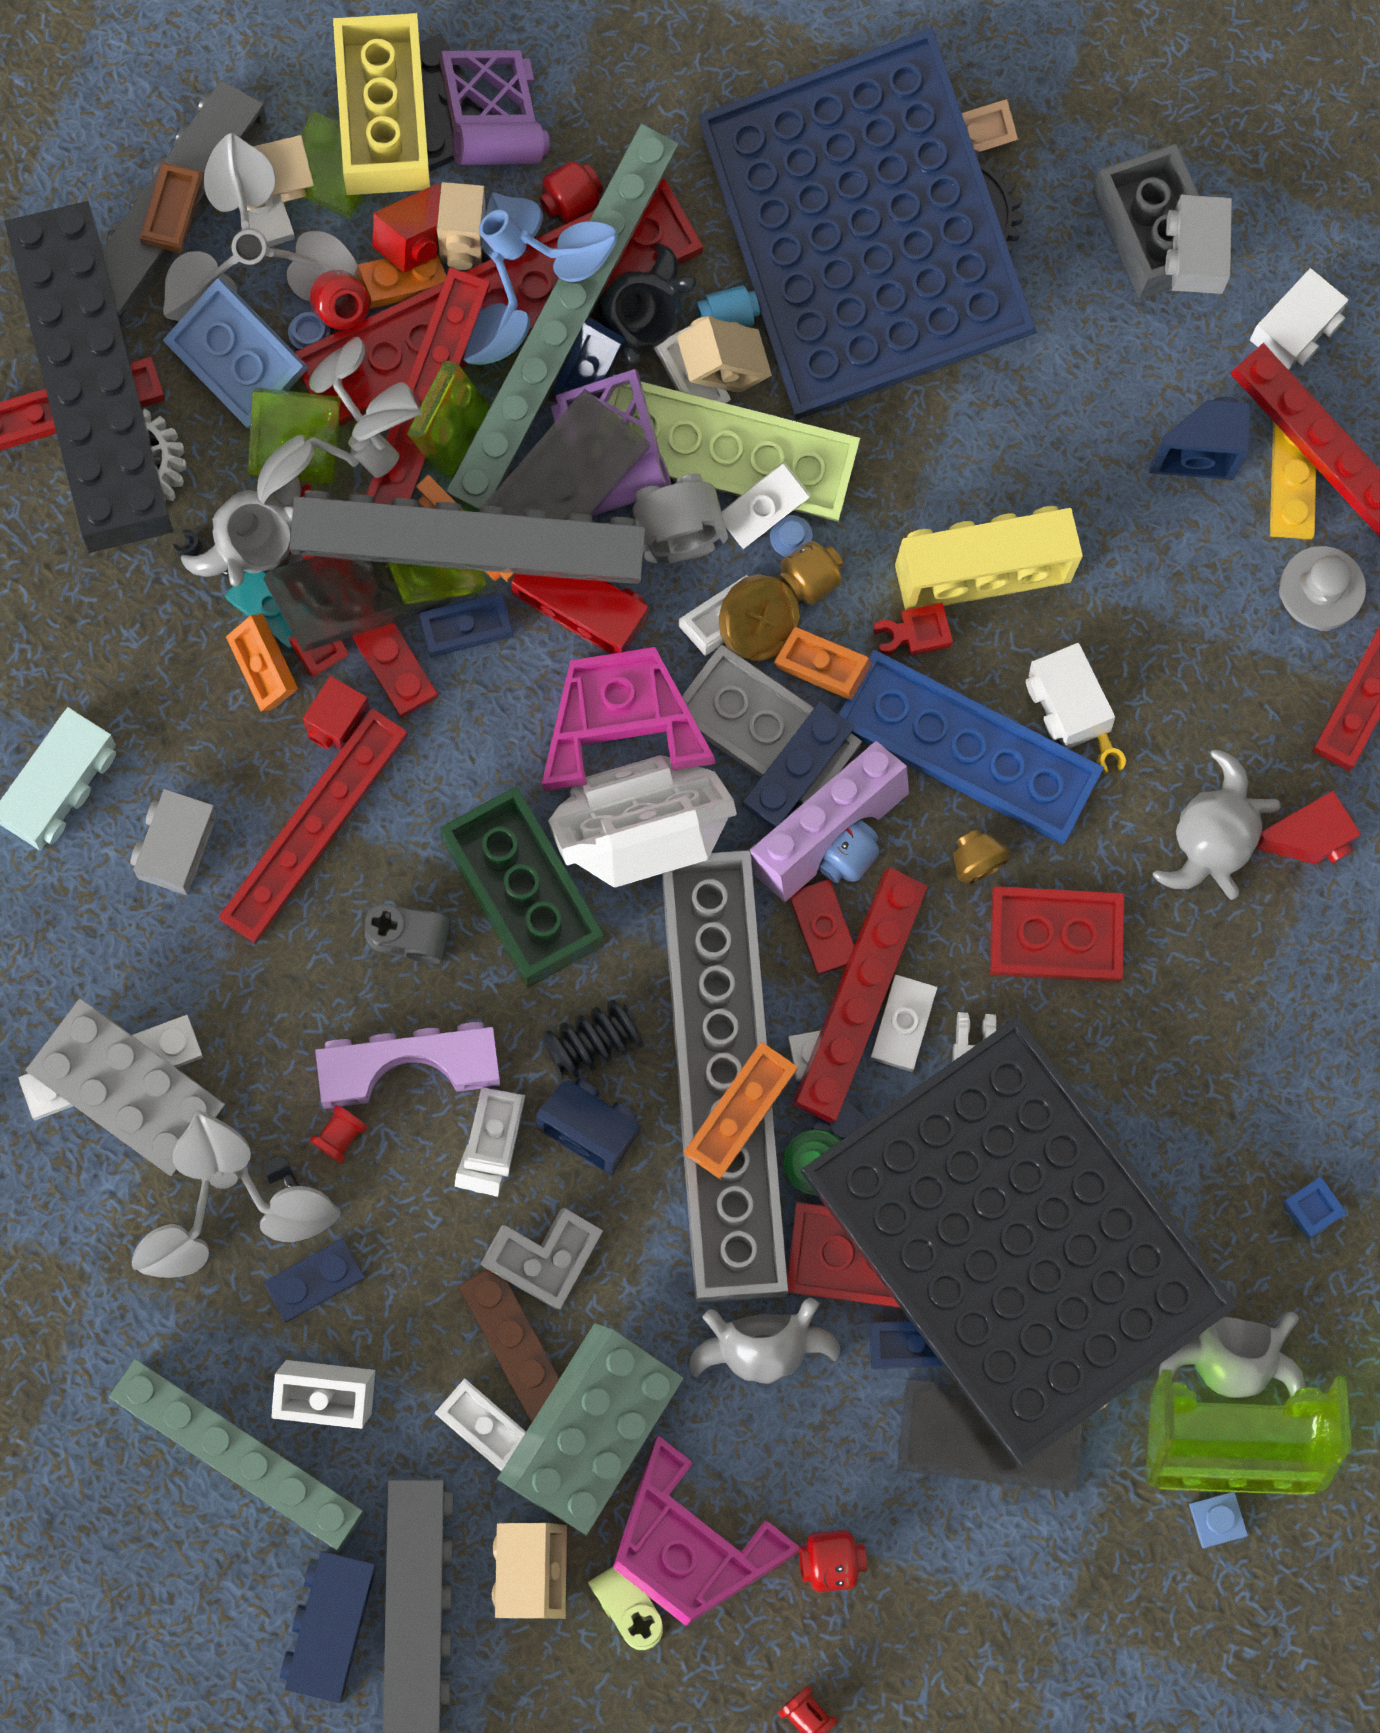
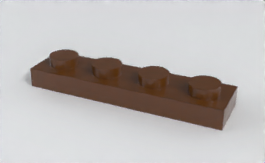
M486 1270L458 1285L532 1424L559 1381V1377L507 1280Z

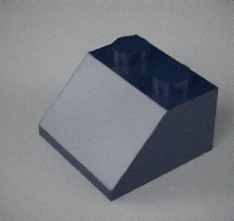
M1218 397L1213 400H1207L1163 436L1150 464L1149 473L1233 480L1249 452L1250 403H1240L1232 397Z
M565 1078L536 1115L537 1130L612 1176L640 1133L641 1125L635 1122L638 1116L620 1103L615 1102L611 1107L597 1097L600 1092L589 1083L577 1079L574 1084Z

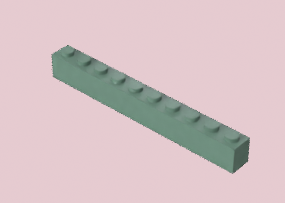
M642 123L590 219L592 222H600L612 226L618 233L616 245L604 264L590 277L576 282L558 279L446 491L456 503L462 505L464 511L479 512L480 506L491 505L564 367L583 324L593 312L674 158L679 143Z

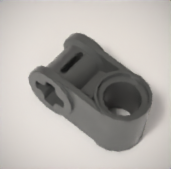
M381 904L373 907L365 918V938L368 945L376 951L407 957L418 962L441 964L452 920L445 915L435 912L415 911L389 904ZM383 921L391 922V930H388L386 936L378 935V927L382 925Z

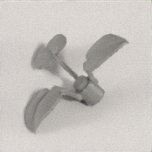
M229 133L216 145L209 157L204 174V188L210 203L217 210L228 212L239 207L242 230L236 234L232 241L233 256L219 267L213 256L202 251L186 252L176 258L171 264L165 279L163 314L168 319L180 321L217 278L225 280L237 293V286L233 279L224 274L237 262L247 265L256 264L263 259L264 255L292 260L287 269L289 286L297 296L309 302L310 289L314 281L322 273L330 270H344L356 277L357 263L351 252L339 239L323 231H309L300 235L296 243V253L267 247L265 236L259 230L250 228L247 206H260L270 198L275 188V172L270 161L261 151L245 142L236 134Z
M358 336L351 339L342 348L328 355L313 371L309 381L310 389L315 393H321L333 385L357 421L348 442L351 447V453L315 437L306 440L303 435H298L288 440L270 455L260 472L257 493L260 502L264 505L267 498L273 492L286 485L308 466L314 455L315 448L322 449L346 460L352 467H355L360 462L375 478L387 474L396 465L399 453L380 432L413 417L422 415L414 399L412 390L406 383L402 382L380 393L369 404L366 414L362 416L342 386V379L352 374L359 367L365 354V344Z
M197 1110L190 1125L177 1141L172 1153L173 1164L180 1173L191 1178L201 1179L202 1181L194 1225L189 1232L177 1224L164 1225L151 1231L136 1247L132 1256V1267L134 1270L149 1276L172 1278L193 1274L204 1266L209 1256V1248L205 1241L197 1237L201 1233L210 1185L219 1189H226L235 1185L238 1178L242 1179L258 1210L265 1213L260 1221L261 1231L268 1237L281 1242L300 1241L323 1232L337 1221L341 1214V1208L334 1205L329 1197L321 1191L305 1186H292L283 1189L271 1198L270 1204L264 1202L248 1174L247 1164L251 1157L248 1142L229 1125Z

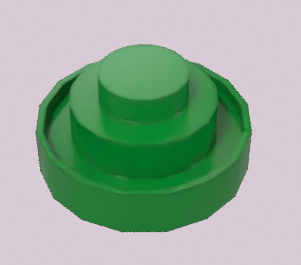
M822 1129L805 1131L792 1139L785 1150L783 1162L786 1176L792 1185L803 1193L817 1196L816 1192L801 1174V1170L842 1141V1139L831 1131Z

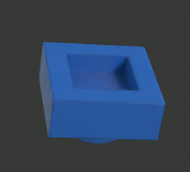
M1321 1176L1282 1202L1307 1240L1346 1214V1211Z

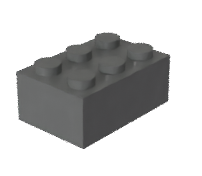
M1177 144L1099 170L1092 190L1139 300L1172 289V275H1166L1165 272L1168 249H1173V236H1167L1166 233L1169 210H1175L1181 195L1199 196Z

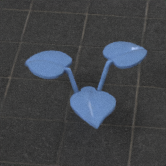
M492 192L486 209V216L479 225V234L484 239L483 250L496 263L508 297V305L497 303L481 310L466 350L465 362L481 365L499 361L513 353L527 336L530 327V317L526 312L516 310L518 301L508 276L504 259L514 260L519 258L524 253L528 243L548 257L556 258L553 270L560 279L567 282L581 281L590 277L604 264L616 245L618 237L616 230L612 226L600 222L577 223L560 234L557 242L558 249H552L534 238L543 220V212L537 203L526 198L508 197Z

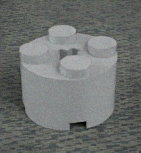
M700 474L684 475L677 479V484L662 488L648 486L635 493L637 502L633 506V514L636 525L645 527L643 552L647 561L658 563L656 556H668L669 564L697 558L715 550L714 542L719 538L723 544L727 541L728 534L716 489L712 484L703 482Z

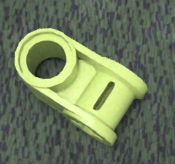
M613 1566L588 1582L607 1616L612 1618L624 1640L631 1647L637 1650H648L660 1641L663 1634L662 1620L650 1598L617 1572ZM640 1616L644 1621L649 1619L654 1621L649 1627L650 1637L644 1639L641 1634L632 1636L629 1633L635 1628L633 1623L635 1617Z

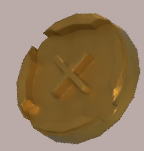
M761 574L745 577L731 587L722 601L718 618L720 635L727 648L742 658L754 661H764L776 657L793 628L798 627L800 619L798 600L792 589L777 578Z

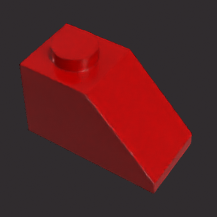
M440 183L374 212L372 247L403 273L437 258L439 246L437 226L441 195Z
M1331 791L1262 831L1256 848L1315 865L1327 858L1331 864H1334L1354 852L1351 845L1358 839L1361 833L1335 792Z

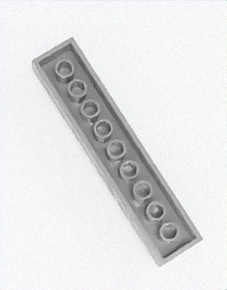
M750 850L711 853L706 861L662 873L683 1153L760 1042L767 1045ZM771 1107L721 1180L684 1155L695 1304L785 1297L788 1292L773 1110Z

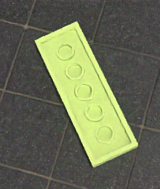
M641 382L659 450L667 466L670 479L677 481V479L684 475L700 474L702 481L712 484L716 491L740 497L781 463L785 462L811 494L807 500L793 511L839 522L860 438ZM630 383L616 387L607 403L626 412L634 397ZM605 408L598 433L611 439L622 417ZM636 409L632 417L640 420L638 411ZM630 421L618 444L629 450L645 445L646 440L642 427ZM597 438L592 458L600 460L608 443ZM615 448L612 455L621 453L623 451Z

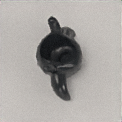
M654 243L652 246L657 254V260L650 272L627 271L618 275L599 301L603 325L626 339L621 352H624L627 363L632 366L639 363L640 356L638 351H651L674 334L678 329L682 308L678 297L681 293H688L694 290L696 286L694 277L677 278L678 260L672 249L660 243Z

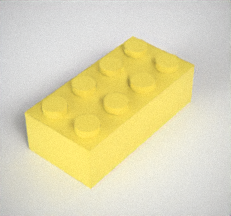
M417 13L333 18L343 175L346 195L421 191L429 188L430 179Z
M1046 506L1035 510L1033 515L1016 517V514L1010 513L999 515L993 518L990 523L975 525L972 521H964L952 525L946 531L933 533L931 529H920L907 535V538L902 539L895 568L904 608L909 610L942 602L943 606L1070 583L1083 555L1072 509L1058 510L1057 506Z

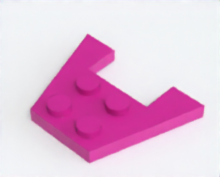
M655 647L570 661L542 780L544 791L587 784L582 745L667 732L672 770L716 764L709 746Z
M657 1435L648 1455L613 1568L687 1626L792 1558L799 1552V1546L768 1521H764L741 1552L669 1496L693 1463Z

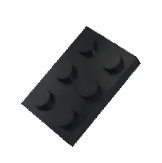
M441 33L420 42L429 172L454 161L452 149L453 127L439 61L441 51L451 50ZM452 65L454 73L468 83L460 66ZM467 96L460 103L462 115H480L484 111L482 107Z

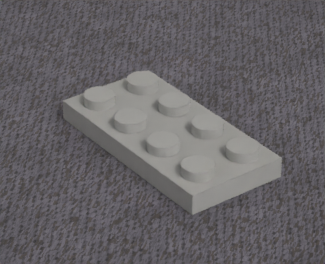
M722 644L682 695L704 739L760 778L814 709L811 705ZM852 734L849 736L798 803L800 806L846 767L862 744L860 739Z
M79 998L25 1070L169 1176H172L176 1170L172 1158L173 1149L190 1125L196 1111L200 1110L216 1117L225 1105L219 1098L82 998Z

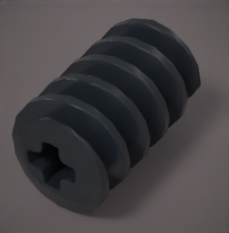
M615 1000L607 1001V1016L598 1007L592 1008V1023L583 1015L576 1016V1031L567 1023H561L559 1025L560 1038H557L550 1030L544 1031L545 1047L562 1081L564 1080L563 1071L566 1069L575 1078L580 1077V1062H584L592 1071L595 1070V1055L597 1054L607 1063L612 1062L611 1048L614 1046L623 1055L628 1054V1039H631L639 1048L644 1046L639 1029L624 1003V1008H622Z

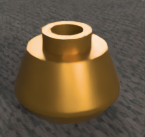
M979 829L971 831L957 840L956 843L959 848L953 853L957 878L968 885L993 874L1010 860L1009 847L990 832L981 834Z

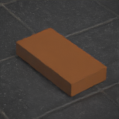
M162 162L139 239L141 244L182 254L204 182V173L202 171Z

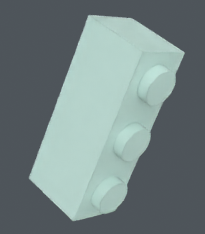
M67 707L0 800V825L40 851L47 842L51 845L54 844L65 829L66 823L63 819L72 807L75 809L81 807L89 796L91 787L88 784L97 771L102 774L112 764L116 756V751L113 750L116 744L111 734Z

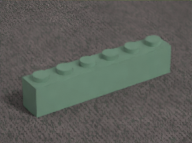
M136 1359L133 1360L108 1397L339 1552H341L366 1514L363 1510Z

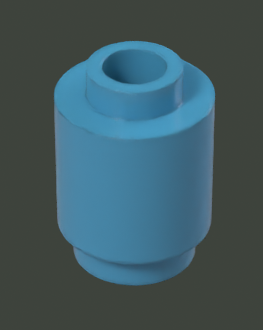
M744 285L704 295V300L695 302L698 318L713 316L718 320L730 323L737 322L742 326L751 327L754 326V317L760 315L755 292H747Z

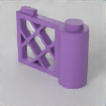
M521 50L441 51L439 61L453 127L452 149L456 164H540L543 156H546L549 152V135L546 130H542L540 123L535 121L528 84H532L534 81L530 59H523ZM512 64L514 77L507 83L490 69L494 65ZM452 65H466L477 74L467 83L454 73ZM482 78L501 91L492 101L474 89ZM467 96L482 107L484 111L480 115H462L461 101ZM507 96L520 106L522 115H509L497 105Z
M633 369L556 395L558 404L550 407L557 431L565 430L577 473V486L572 487V495L580 512L585 510L588 515L595 516L637 502L635 493L642 488L648 486L662 488L671 485L668 469L659 450L637 370ZM630 383L634 397L626 412L607 403L616 387ZM603 392L600 399L593 396L595 394ZM583 398L597 403L586 426L573 419L569 403ZM604 408L622 417L611 439L593 430ZM636 409L638 411L640 420L632 417ZM631 421L642 427L646 444L629 450L618 444ZM576 427L583 430L579 438ZM590 434L608 443L600 460L585 464L582 449ZM615 448L623 451L621 453L612 455Z

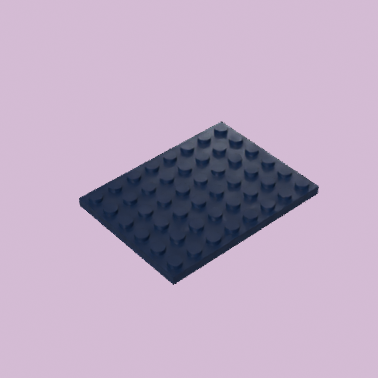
M933 28L697 115L797 420L1037 333Z

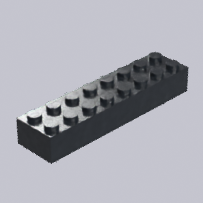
M89 201L5 220L81 534L89 553L173 533L114 293Z

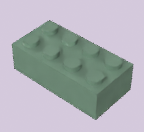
M594 1323L497 1480L567 1526L587 1536L684 1378L615 1330Z

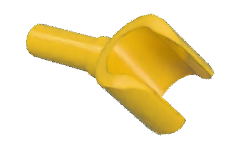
M1107 733L1098 736L1101 753L1097 757L1096 763L1104 767L1101 773H1108L1105 764V757L1107 755L1114 756L1117 760L1118 770H1122L1126 764L1124 753L1112 747Z

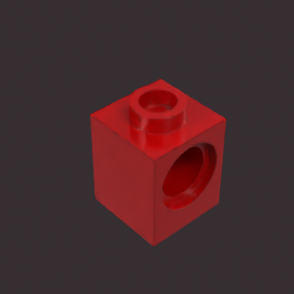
M330 676L302 718L305 729L309 731L307 737L316 745L326 750H329L331 745L341 750L370 709L368 698Z

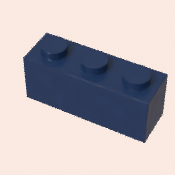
M323 1551L320 1552L318 1560L310 1559L304 1580V1586L311 1588L307 1606L298 1605L292 1627V1632L299 1634L295 1652L286 1651L280 1672V1678L287 1680L285 1690L342 1703L377 1565Z

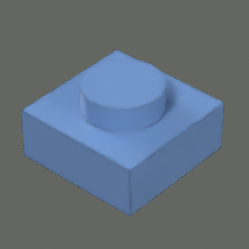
M1235 1492L1189 1504L1202 1549L1248 1536Z

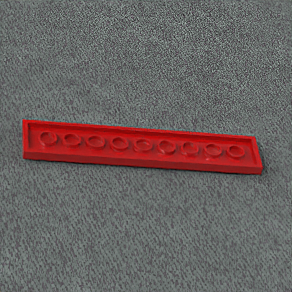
M665 178L662 179L597 303H599L602 295L618 275L627 271H651L657 260V254L652 248L654 243L664 244L672 249L678 264L703 253V245ZM594 211L535 239L549 248L558 249L557 242L560 234L572 225L589 222ZM528 243L524 253L519 258L503 260L518 301L516 310H522L530 317V327L526 337L529 336L559 279L553 270L556 258L548 257ZM492 259L465 272L490 281V287L481 310L497 303L508 305V297L496 263ZM444 282L364 319L353 328L336 332L295 352L309 367L300 379L328 431L342 426L355 418L333 385L321 393H315L310 389L309 381L313 371L328 355L342 348L347 342L358 336L365 344V354L359 367L352 374L342 379V386L360 413L365 415L369 404L380 393L397 383L403 382L407 384ZM463 359L460 369L469 365V363Z

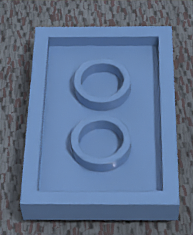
M219 278L213 282L163 339L167 346L249 429H254L309 368L227 282Z

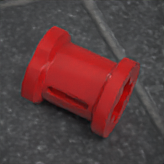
M335 1105L332 1109L334 1115L319 1136L313 1135L309 1141L327 1156L342 1164L345 1160L343 1154L359 1133H365L368 1127L353 1114L339 1105Z
M808 1685L778 1711L781 1718L787 1717L800 1733H827L839 1721L834 1715L828 1716L811 1696L812 1689Z

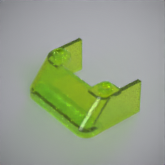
M1162 1369L1152 1392L1146 1461L1148 1485L1166 1490L1301 1495L1315 1494L1326 1490L1352 1447L1346 1376H1337L1328 1393H1323L1322 1390L1317 1388L1299 1389L1295 1392L1294 1396L1287 1399L1284 1406L1197 1402V1394L1187 1389L1185 1384L1172 1383V1370Z

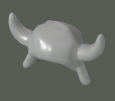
M296 476L286 485L273 492L265 501V505L260 502L257 491L245 490L232 495L216 511L212 519V533L215 545L198 556L182 555L181 561L186 569L195 575L204 577L218 576L228 570L229 581L233 586H239L243 583V571L258 574L266 570H275L290 555L294 496H301L299 478Z
M1212 750L1211 756L1219 763L1224 773L1221 790L1199 793L1181 812L1176 835L1179 847L1188 857L1182 868L1173 872L1157 870L1153 872V876L1164 886L1173 889H1190L1200 884L1210 874L1227 897L1233 900L1239 896V889L1230 874L1239 870L1249 861L1258 845L1262 832L1260 813H1276L1281 806L1280 801L1276 799L1247 798L1248 778L1246 770L1229 753L1221 750Z
M808 1298L802 1303L798 1314H759L727 1323L724 1322L718 1312L708 1310L703 1315V1319L717 1337L707 1339L695 1348L690 1356L689 1369L692 1376L698 1378L706 1368L726 1363L734 1374L746 1381L770 1384L791 1376L800 1368L806 1353H822L827 1355L832 1361H837L840 1357L841 1349L838 1340L830 1331L818 1326H809L819 1306L818 1301L813 1298Z
M1288 1312L1282 1317L1275 1328L1242 1319L1223 1317L1160 1364V1385L1166 1388L1178 1368L1183 1365L1193 1364L1206 1386L1228 1398H1242L1259 1394L1266 1388L1269 1381L1275 1378L1284 1382L1290 1394L1292 1407L1295 1410H1299L1305 1397L1303 1372L1293 1359L1280 1352L1283 1343L1297 1324L1299 1317L1293 1312Z

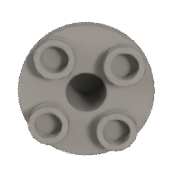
M1315 546L1302 550L1288 562L1281 575L1279 595L1286 610L1299 623L1320 631H1328L1343 626L1357 614L1365 599L1366 583L1360 567L1348 554L1333 547Z

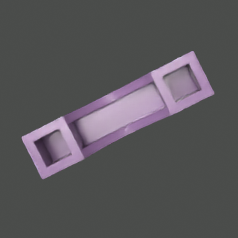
M875 741L750 849L755 877L786 902L817 874L827 849L845 829L866 817H874L877 820L881 819L909 794L907 766L880 743Z
M471 1022L458 1025V1031L441 1034L439 1028H424L414 1031V1037L396 1039L395 1034L387 1033L369 1037V1043L352 1045L349 1039L328 1041L325 1043L324 1049L315 1050L323 1108H333L335 1105L343 1107L368 1103L372 1090L380 1077L388 1070L405 1063H423L438 1069L450 1080L456 1092L481 1089V1087L500 1086L493 1027L484 1028V1023Z

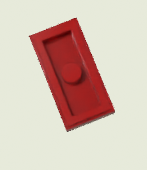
M830 879L799 889L789 898L816 975L820 976L846 967L854 944Z

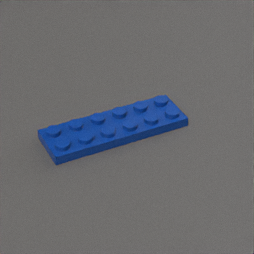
M873 650L869 657L872 666L852 701L847 699L838 714L855 726L852 735L868 745H872L877 741L901 762L1064 845L1104 767L906 665Z

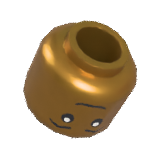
M810 541L781 561L782 573L778 575V579L792 589L798 603L802 601L807 605H812L840 587L842 582L840 568L844 564L840 555L832 546L828 545L824 548L819 543Z

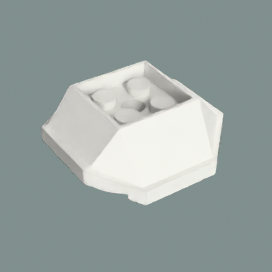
M659 755L587 776V784L573 786L570 790L571 797L558 806L548 822L552 837L566 865L576 863L615 888L708 860L728 818L737 815L733 798L715 771L699 766L672 770L670 757Z

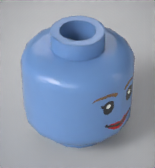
M858 820L845 829L831 844L823 856L818 869L827 878L836 883L841 878L850 882L860 880L879 856V847L876 843L879 839L878 835L866 823Z

